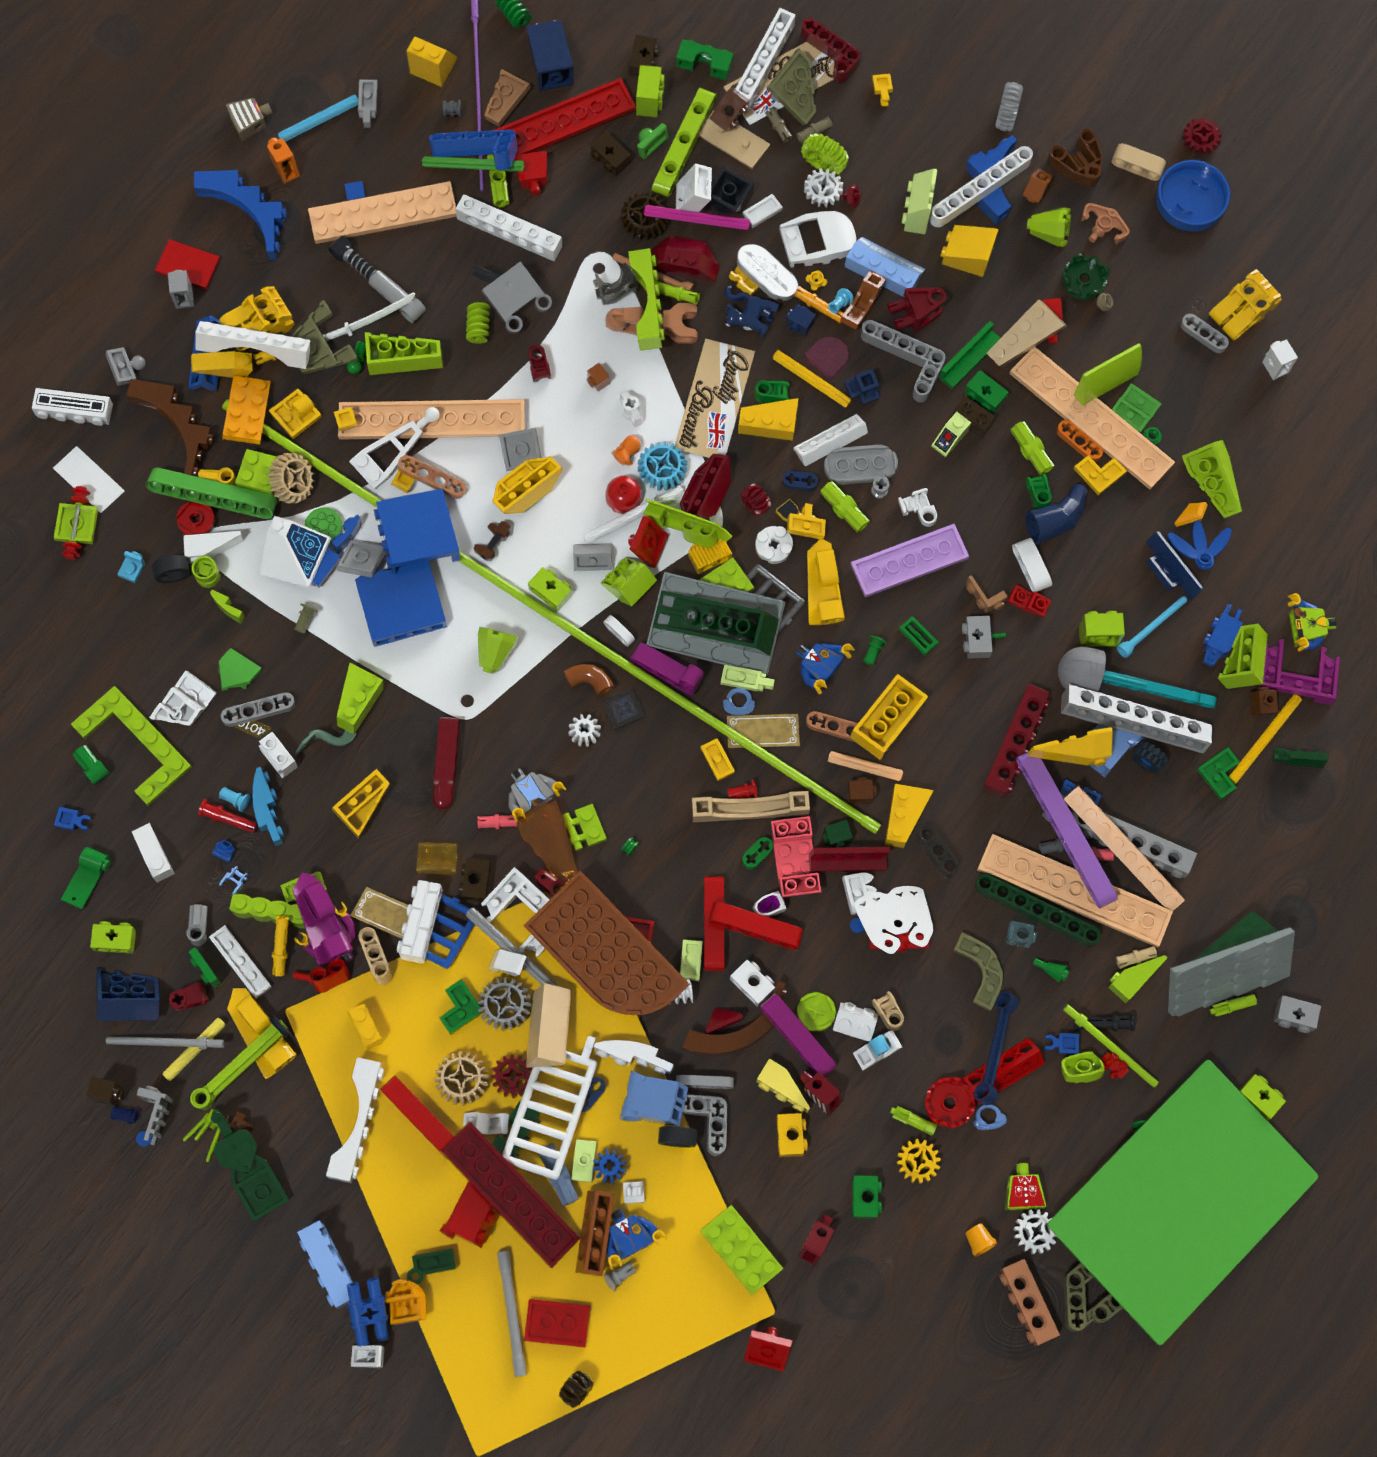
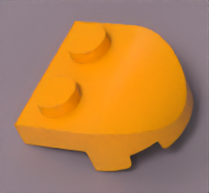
M398 1279L392 1282L393 1286L389 1292L385 1293L384 1301L390 1304V1324L398 1325L426 1320V1298L422 1288L409 1280Z

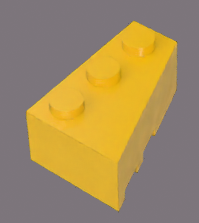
M798 398L742 407L738 434L793 441Z

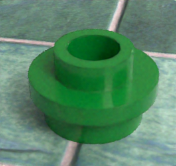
M1155 427L1147 428L1143 433V436L1154 445H1157L1162 438L1161 432ZM1149 435H1153L1155 439L1149 438Z

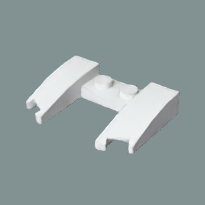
M514 867L481 905H487L491 916L486 918L492 923L517 897L534 913H537L550 899ZM532 934L519 948L522 952H525L526 949L536 951V956L538 957L546 950Z

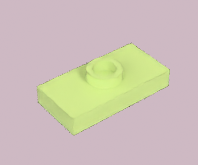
M683 940L680 974L685 979L689 978L690 981H699L703 941Z
M576 1139L572 1181L592 1183L596 1141Z

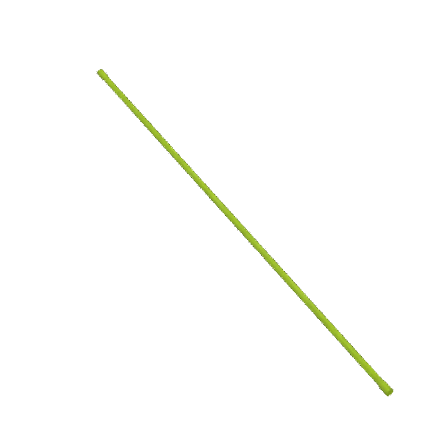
M229 399L222 406V409L227 411ZM266 424L263 425L262 434L288 451L302 455L303 459L308 460V464L374 507H376V501H381V499ZM459 551V562L850 816L872 833L876 834L880 829L881 824L871 817L853 808Z

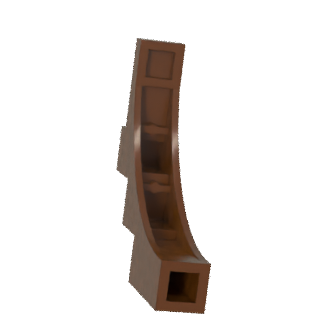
M130 379L127 392L129 402L160 413L176 427L184 440L187 452L184 474L198 477V463L203 459V450L209 451L210 445L214 444L215 435L212 433L211 428L195 425L197 414H195L192 406L178 404L179 393H177L175 386Z

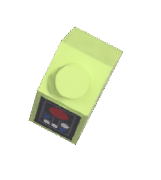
M956 412L945 424L933 442L932 447L944 457H947L968 433L971 422Z

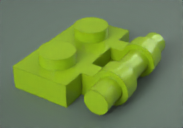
M593 804L575 810L577 818L571 819L569 813L562 815L563 825L568 830L571 837L569 838L570 843L574 845L576 851L583 849L581 842L585 840L588 847L607 840ZM580 825L583 834L578 835L575 826Z

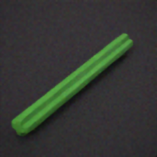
M424 156L422 159L423 167L516 172H522L524 169V162L517 160L513 161L509 169L497 170L494 159Z

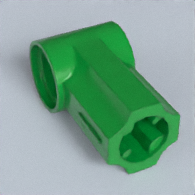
M86 745L75 750L73 754L74 759L84 769L83 772L93 785L110 774Z

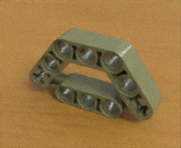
M1081 1262L1069 1271L1063 1279L1065 1324L1067 1329L1072 1332L1081 1331L1092 1321L1094 1323H1103L1123 1308L1120 1304L1116 1307L1111 1303L1112 1296L1109 1293L1086 1312L1085 1284L1094 1276L1085 1270ZM1071 1275H1075L1078 1278L1077 1286H1073L1069 1282ZM1072 1296L1078 1297L1080 1301L1078 1307H1074L1071 1304L1070 1298ZM1097 1308H1101L1104 1311L1103 1319L1096 1317L1095 1311ZM1080 1310V1313H1076V1320L1080 1321V1324L1076 1327L1071 1322L1075 1319V1313L1071 1314V1311Z

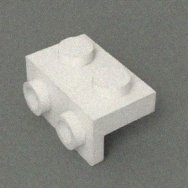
M840 1003L833 1031L870 1042L877 1023L878 1014L869 1008H858L853 1003Z

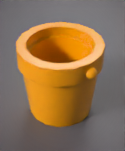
M982 1223L965 1233L974 1257L989 1251L997 1245L996 1239L990 1235Z

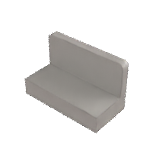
M611 544L573 545L574 571L612 570Z

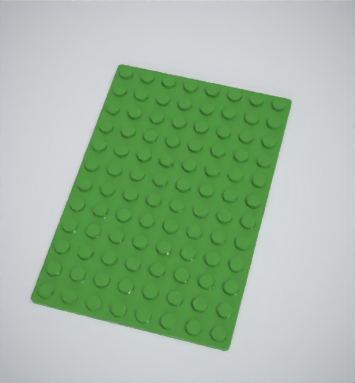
M1206 1060L1051 1218L1047 1226L1157 1345H1162L1318 1179V1174L1210 1060Z

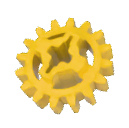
M918 1139L915 1140L914 1144L908 1141V1148L902 1146L901 1150L904 1153H898L897 1155L901 1158L900 1161H897V1165H902L899 1173L905 1172L904 1179L911 1177V1183L918 1179L919 1184H922L923 1178L927 1182L930 1181L929 1175L935 1177L937 1174L934 1169H940V1166L936 1163L940 1162L941 1158H936L935 1156L939 1151H932L933 1144L926 1146V1140L922 1144H919ZM918 1148L917 1153L908 1154L910 1150ZM926 1151L929 1153L931 1160L927 1158ZM921 1154V1162L924 1163H921L916 1170L917 1162L914 1161V1159H917L918 1156ZM906 1163L910 1164L912 1171L907 1168ZM930 1169L927 1173L919 1175L920 1170Z

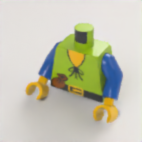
M1297 593L1291 594L1288 598L1292 601L1288 602V606H1294L1289 612L1294 646L1299 647L1297 649L1299 652L1302 650H1314L1323 643L1329 629H1336V619L1325 618L1323 609H1318L1316 606L1301 600Z

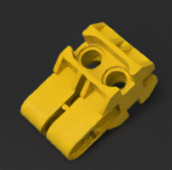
M1256 269L1247 275L1246 280L1241 284L1238 283L1229 295L1210 311L1209 315L1219 326L1224 325L1222 327L1223 331L1234 341L1251 326L1260 322L1266 313L1274 310L1282 299L1279 292ZM1247 287L1254 288L1252 294H1246L1244 290ZM1260 300L1266 301V305L1262 308L1256 305Z
M274 286L261 289L262 294L255 298L253 294L246 297L241 306L224 314L219 320L221 325L277 334L281 331L285 334L295 324L291 313ZM266 305L265 309H260L261 306ZM236 347L240 352L248 349L247 347Z

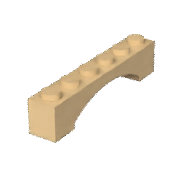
M808 791L747 799L692 798L693 822L808 816L810 811Z

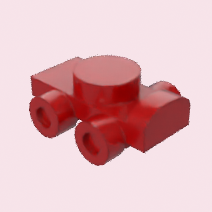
M1108 1051L1101 1058L1105 1071L1109 1068L1112 1070L1110 1073L1111 1078L1116 1079L1119 1077L1122 1079L1128 1073L1127 1063L1119 1059L1116 1053L1111 1054Z

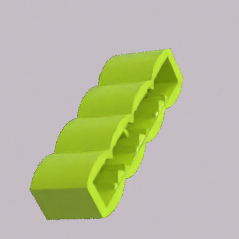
M244 894L232 895L229 909L239 918L247 919L252 917L257 921H272L276 923V916L289 917L288 925L291 924L301 929L305 928L297 904L289 905L284 901L270 902L268 899L261 897L251 899Z

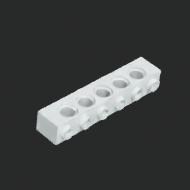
M779 8L736 87L738 92L750 100L748 110L794 28L796 15Z
M463 194L456 207L458 220L554 262L562 248L561 236Z

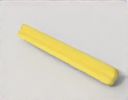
M217 1018L197 1039L200 1037L213 1039L225 1027V1023L220 1018ZM188 1047L163 1072V1076L168 1081H172L202 1049Z

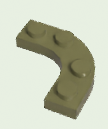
M962 932L953 951L975 962L982 974L981 985L972 1003L991 1011L1003 981V972L997 959L998 957L985 943Z

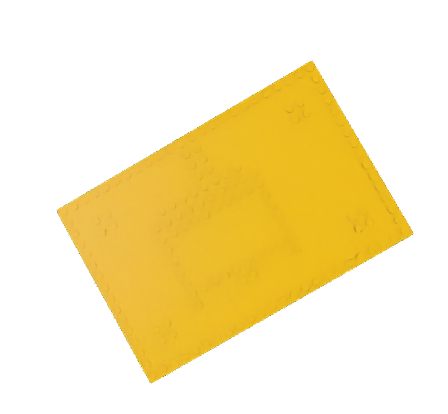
M556 887L553 892L556 894L562 887ZM548 892L543 893L549 899L552 898ZM522 902L504 910L491 924L519 949L531 935L523 925L536 913ZM475 925L448 969L429 960L424 961L422 964L398 958L388 963L392 979L385 985L378 984L371 971L327 992L320 993L287 1008L285 1013L342 1145L349 1139L358 1119L359 1096L356 1084L352 1078L357 1057L382 1064L384 1075L382 1081H378L379 1095L377 1100H373L372 1108H374L372 1120L368 1119V1137L366 1140L363 1139L361 1147H364L362 1159H358L356 1167H359L357 1180L400 1279L408 1280L407 1274L414 1268L412 1256L453 1248L456 1269L424 1275L423 1281L418 1284L424 1291L426 1298V1320L418 1322L474 1452L477 1456H481L766 1319L775 1313V1309L764 1286L751 1295L700 1232L725 1211L727 1207L697 1143L695 1147L691 1148L658 1144L659 1128L670 1125L644 1120L622 1121L619 1119L623 1102L627 1096V1085L631 1070L645 1077L667 1080L665 1075L655 1072L654 1067L649 1065L643 1067L637 1064L636 1059H633L631 1066L626 1064L624 1067L615 1063L614 1058L609 1056L607 1059L597 1055V1051L594 1050L595 1043L612 1040L632 1041L651 1046L638 1016L616 1013L597 1003L547 950L539 957L536 956V951L526 949L523 953L556 982L559 987L571 990L566 1051L581 1056L587 1037L596 1038L589 1059L597 1062L593 1078H601L605 1083V1091L594 1106L587 1112H581L564 1164L572 1179L576 1139L596 1141L595 1159L601 1161L598 1157L599 1152L606 1156L605 1149H608L609 1155H612L615 1149L617 1150L616 1158L620 1154L623 1155L619 1162L626 1161L627 1163L626 1166L620 1167L625 1169L626 1173L622 1174L619 1172V1175L622 1177L620 1181L616 1176L613 1177L614 1184H611L610 1178H607V1182L603 1183L604 1176L597 1179L596 1175L600 1171H593L592 1183L572 1181L570 1179L578 1195V1200L569 1205L562 1206L557 1192L552 1187L548 1177L515 1166L513 1167L579 1238L581 1237L587 1191L597 1190L614 1193L612 1213L621 1208L626 1218L632 1215L636 1217L642 1216L654 1223L659 1230L663 1231L667 1240L661 1237L658 1239L659 1246L654 1241L651 1245L622 1260L621 1267L631 1262L632 1268H635L636 1273L622 1281L620 1286L616 1285V1291L614 1292L606 1284L604 1276L575 1273L580 1239L553 1268H550L500 1214H498V1219L492 1226L488 1239L482 1248L456 1235L451 1239L439 1231L442 1225L446 1224L468 1180L382 1093L380 1088L395 1075L453 1136L463 1128L464 1113L509 1114L510 1117L518 1102L521 1101L522 1097L519 1094H515V1099H513L511 1094L505 1098L504 1091L497 1093L499 1086L493 1087V1083L496 1080L491 1079V1075L496 1074L492 1071V1068H498L497 1060L501 1063L504 1062L503 1056L510 1059L511 1054H513L514 1059H517L521 1055L522 1062L527 1059L532 1006L525 1008L530 1011L529 1015L523 1014L526 1021L523 1022L519 1019V1027L513 1023V1030H509L508 1025H505V1031H501V1025L495 1030L493 1028L494 1022L488 1026L486 1022L489 1018L482 1020L481 1016L483 1014H481L450 1035L439 1017L455 1007L445 990L461 979L477 1003L479 1000H484L479 996L480 993L486 994L483 987L487 986L490 989L489 982L492 981L496 985L497 978H500L501 983H504L505 977H508V983H511V980L514 978L516 979L515 986L521 982L523 986L520 990L528 989L525 995H530L531 999L526 1002L531 1003V1005L533 992L541 986L524 968H522L518 976H512L502 971L494 972L489 970L495 951L503 949ZM455 932L444 938L455 943L461 933ZM433 942L429 944L427 951L446 959L451 950ZM382 970L378 975H383L386 971ZM507 989L499 990L492 996H502ZM513 991L511 1001L516 1003L517 1006H521L520 997ZM508 999L505 1000L504 1003H502V1002L499 1003V1004H501V1006H502L501 1009H503V1008L505 1007V1005H507V1006L510 1005V1004H508V1002H507ZM489 1002L488 1009L496 1017L498 1007ZM361 1004H366L384 1040L383 1043L367 1051L347 1014L349 1010ZM507 1012L502 1019L511 1018L517 1012ZM459 1051H462L463 1057H465L466 1052H470V1059L477 1055L476 1062L479 1060L483 1061L480 1068L487 1067V1071L482 1074L489 1075L488 1079L483 1080L488 1083V1086H481L485 1093L477 1092L479 1100H476L474 1096L471 1097L472 1104H469L468 1099H465L464 1106L461 1105L459 1099L456 1105H453V1098L447 1102L445 1099L448 1094L441 1097L440 1092L443 1089L437 1090L436 1086L440 1083L434 1081V1078L440 1077V1075L435 1073V1070L442 1071L438 1064H446L445 1056L450 1061L452 1059L451 1053H454L455 1057H459ZM565 1059V1065L553 1066L585 1077L588 1066ZM464 1063L467 1073L478 1074L472 1065ZM458 1064L453 1065L448 1070L446 1076L454 1074L457 1071ZM509 1064L506 1065V1066L501 1070V1072H505V1071L507 1070V1068L509 1067ZM516 1064L518 1070L526 1072L522 1066ZM462 1069L461 1074L459 1075V1077L456 1078L459 1079L461 1087L462 1082H464V1080L467 1079L466 1077H464ZM542 1071L539 1072L536 1081L575 1095L579 1094L582 1086L581 1084ZM511 1072V1076L508 1077H510L511 1081H514L515 1077L518 1076L515 1075V1072ZM478 1080L468 1083L465 1093L471 1091ZM500 1081L504 1087L509 1089V1084ZM521 1081L517 1088L521 1087L525 1081ZM446 1082V1086L450 1091L459 1094L457 1084ZM592 1083L593 1089L590 1093L593 1094L596 1090L600 1091L601 1083ZM533 1089L530 1098L531 1101L572 1114L575 1107L573 1102ZM589 1095L586 1097L583 1106L587 1107L589 1105L587 1103L588 1099L590 1098ZM539 1112L540 1117L538 1120L541 1121V1125L566 1133L568 1121ZM682 1114L679 1127L689 1128V1125L684 1115ZM508 1123V1133L500 1135L505 1139H508L512 1128L510 1123ZM533 1130L528 1135L530 1137L529 1142L541 1146L554 1143L557 1151L560 1150L563 1140ZM483 1135L491 1144L497 1137V1135ZM524 1148L519 1149L518 1159L545 1168L539 1153ZM607 1162V1166L604 1169L608 1168V1171H612V1167L615 1164L612 1165L611 1162ZM643 1181L645 1203L624 1204L623 1183ZM611 1216L610 1227H612V1226L615 1225V1222H614L612 1216ZM501 1251L510 1252L519 1331L527 1375L514 1377L509 1326L497 1252ZM606 1254L603 1274L606 1273L609 1276L613 1270L610 1269ZM619 1263L612 1265L614 1271L621 1268ZM413 1273L411 1276L412 1280H418L419 1274ZM529 1299L590 1305L586 1347L524 1341ZM580 1370L590 1377L593 1381V1387L585 1400L580 1405L572 1408L562 1401L559 1397V1392L568 1377Z

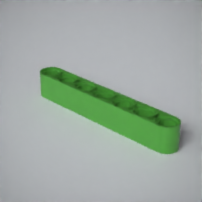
M153 468L146 483L147 489L154 493L263 519L272 518L278 503L277 498L271 494L162 468Z

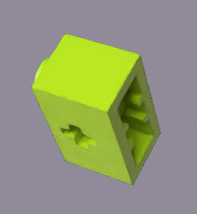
M542 567L528 582V589L558 612L571 598V586L563 580L561 582L557 579V575L552 570H546Z
M110 922L93 924L90 948L98 952L134 954L136 930L129 923H119V926L111 925ZM115 933L117 937H114L113 940H111L110 937H113Z
M1255 1074L1239 1091L1268 1121L1286 1101L1283 1099L1284 1096L1277 1089L1273 1090L1267 1085L1268 1081L1264 1077ZM1261 1093L1265 1094L1263 1100L1260 1099Z

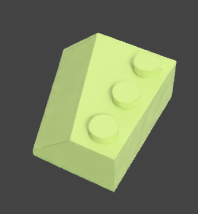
M937 169L914 174L913 181H909L907 192H910V197H906L904 207L908 208L907 213H903L902 224H905L904 231L919 234L926 233Z

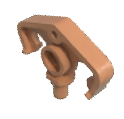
M1088 203L1085 206L1081 221L1087 220L1090 217L1089 212L1091 211L1098 217L1095 226L1092 228V234L1089 237L1090 242L1094 243L1097 238L1103 237L1105 233L1113 228L1119 229L1122 234H1117L1114 238L1116 245L1127 239L1130 230L1115 209L1093 203Z

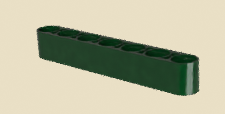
M982 874L975 882L974 888L978 894L1085 947H1093L1100 940L1101 933L1095 926L991 875ZM986 881L989 884V888H982L979 882ZM997 890H1004L1007 896L1000 897ZM1021 898L1024 901V905H1017L1015 899ZM1039 907L1042 914H1035L1032 908ZM1050 916H1057L1060 922L1053 923ZM1074 924L1077 927V932H1071L1068 925ZM1086 933H1092L1095 936V940H1088Z

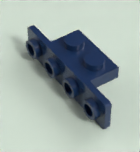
M1156 531L1146 541L1156 554L1146 561L1147 565L1168 591L1181 586L1189 598L1194 599L1203 590V587L1161 533Z

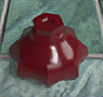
M852 184L842 193V200L846 201L853 208L860 204V189L855 184Z

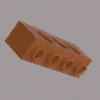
M597 1190L587 1191L575 1273L603 1276L614 1193Z

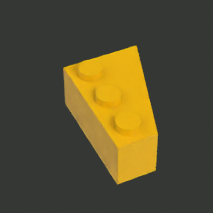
M376 769L332 807V811L358 839L387 791L389 782Z
M895 784L884 845L904 848L934 790Z

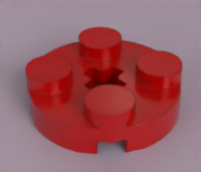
M196 502L185 503L177 512V524L184 535L210 533L216 521L210 506ZM200 516V521L198 523H192V517Z

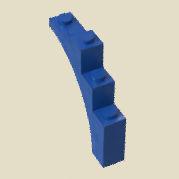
M238 170L195 171L194 189L197 197H212L224 200L246 212L258 224L264 234L269 260H276V253L280 252L279 241L276 242V236L280 235L279 227H283L284 220L287 219L286 208H283L282 202H265V194L261 193L260 186H243V177L239 176Z

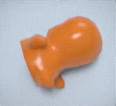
M627 436L616 450H613L611 453L621 465L630 466L633 463L629 459L639 452L641 442L636 436Z

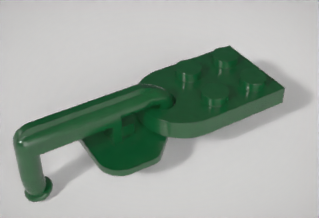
M214 1109L211 1121L218 1125L224 1136V1139L216 1143L214 1154L222 1167L232 1169V1185L252 1220L255 1221L289 1201V1198L269 1163L261 1156L255 1155L257 1143L251 1133L245 1129H240L233 1133L221 1111Z

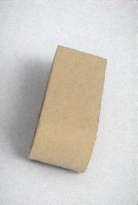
M1118 144L1111 160L1113 165L1154 181L1161 178L1166 166V161L1163 158L1127 144Z
M370 927L363 928L359 932V940L371 973L378 984L385 985L391 981L392 973L381 943L374 929ZM368 937H373L371 941H365ZM374 954H379L377 958H371ZM380 971H386L383 975H378Z

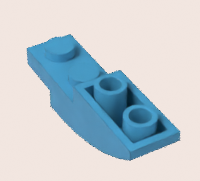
M261 767L256 768L253 781L255 817L261 832L269 830L275 846L283 844L281 838L284 837L280 826L276 827L274 820L277 817L274 809H271L276 807L274 800L278 798L274 788L270 789L268 783L271 781L267 771L263 772Z

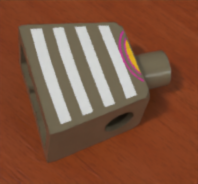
M254 98L226 104L228 114L241 141L266 127L264 116L272 114L268 103L258 107Z

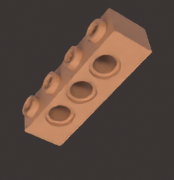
M1025 1259L1001 1269L1000 1280L1004 1286L1007 1285L1010 1291L1008 1297L1012 1305L1016 1304L1019 1311L1017 1317L1020 1323L1025 1324L1027 1328L1025 1333L1030 1344L1033 1343L1034 1346H1037L1059 1336L1060 1334ZM1015 1279L1023 1281L1024 1287L1022 1290H1018L1014 1286ZM1024 1298L1032 1300L1033 1306L1031 1309L1024 1307ZM1033 1317L1040 1318L1042 1323L1040 1328H1035L1032 1325Z

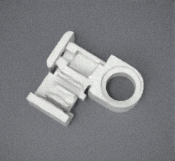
M927 488L914 491L912 497L898 498L903 516L908 515V512L914 511V513L917 512L920 522L924 526L930 527L936 523L937 512L934 505L930 506L926 495L928 493ZM926 513H931L934 519L928 522L924 520L923 516Z

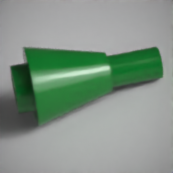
M1035 958L1033 965L1043 969L1059 984L1061 981H1066L1070 972L1067 970L1068 966L1047 963L1038 958Z

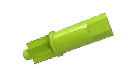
M1254 994L1232 1000H1225L1224 1002L1212 1005L1213 1008L1210 1009L1211 1015L1215 1014V1016L1230 1014L1233 1011L1256 1005L1257 999Z
M899 1106L896 1109L892 1107L890 1111L893 1114L892 1118L932 1136L937 1128L936 1124Z

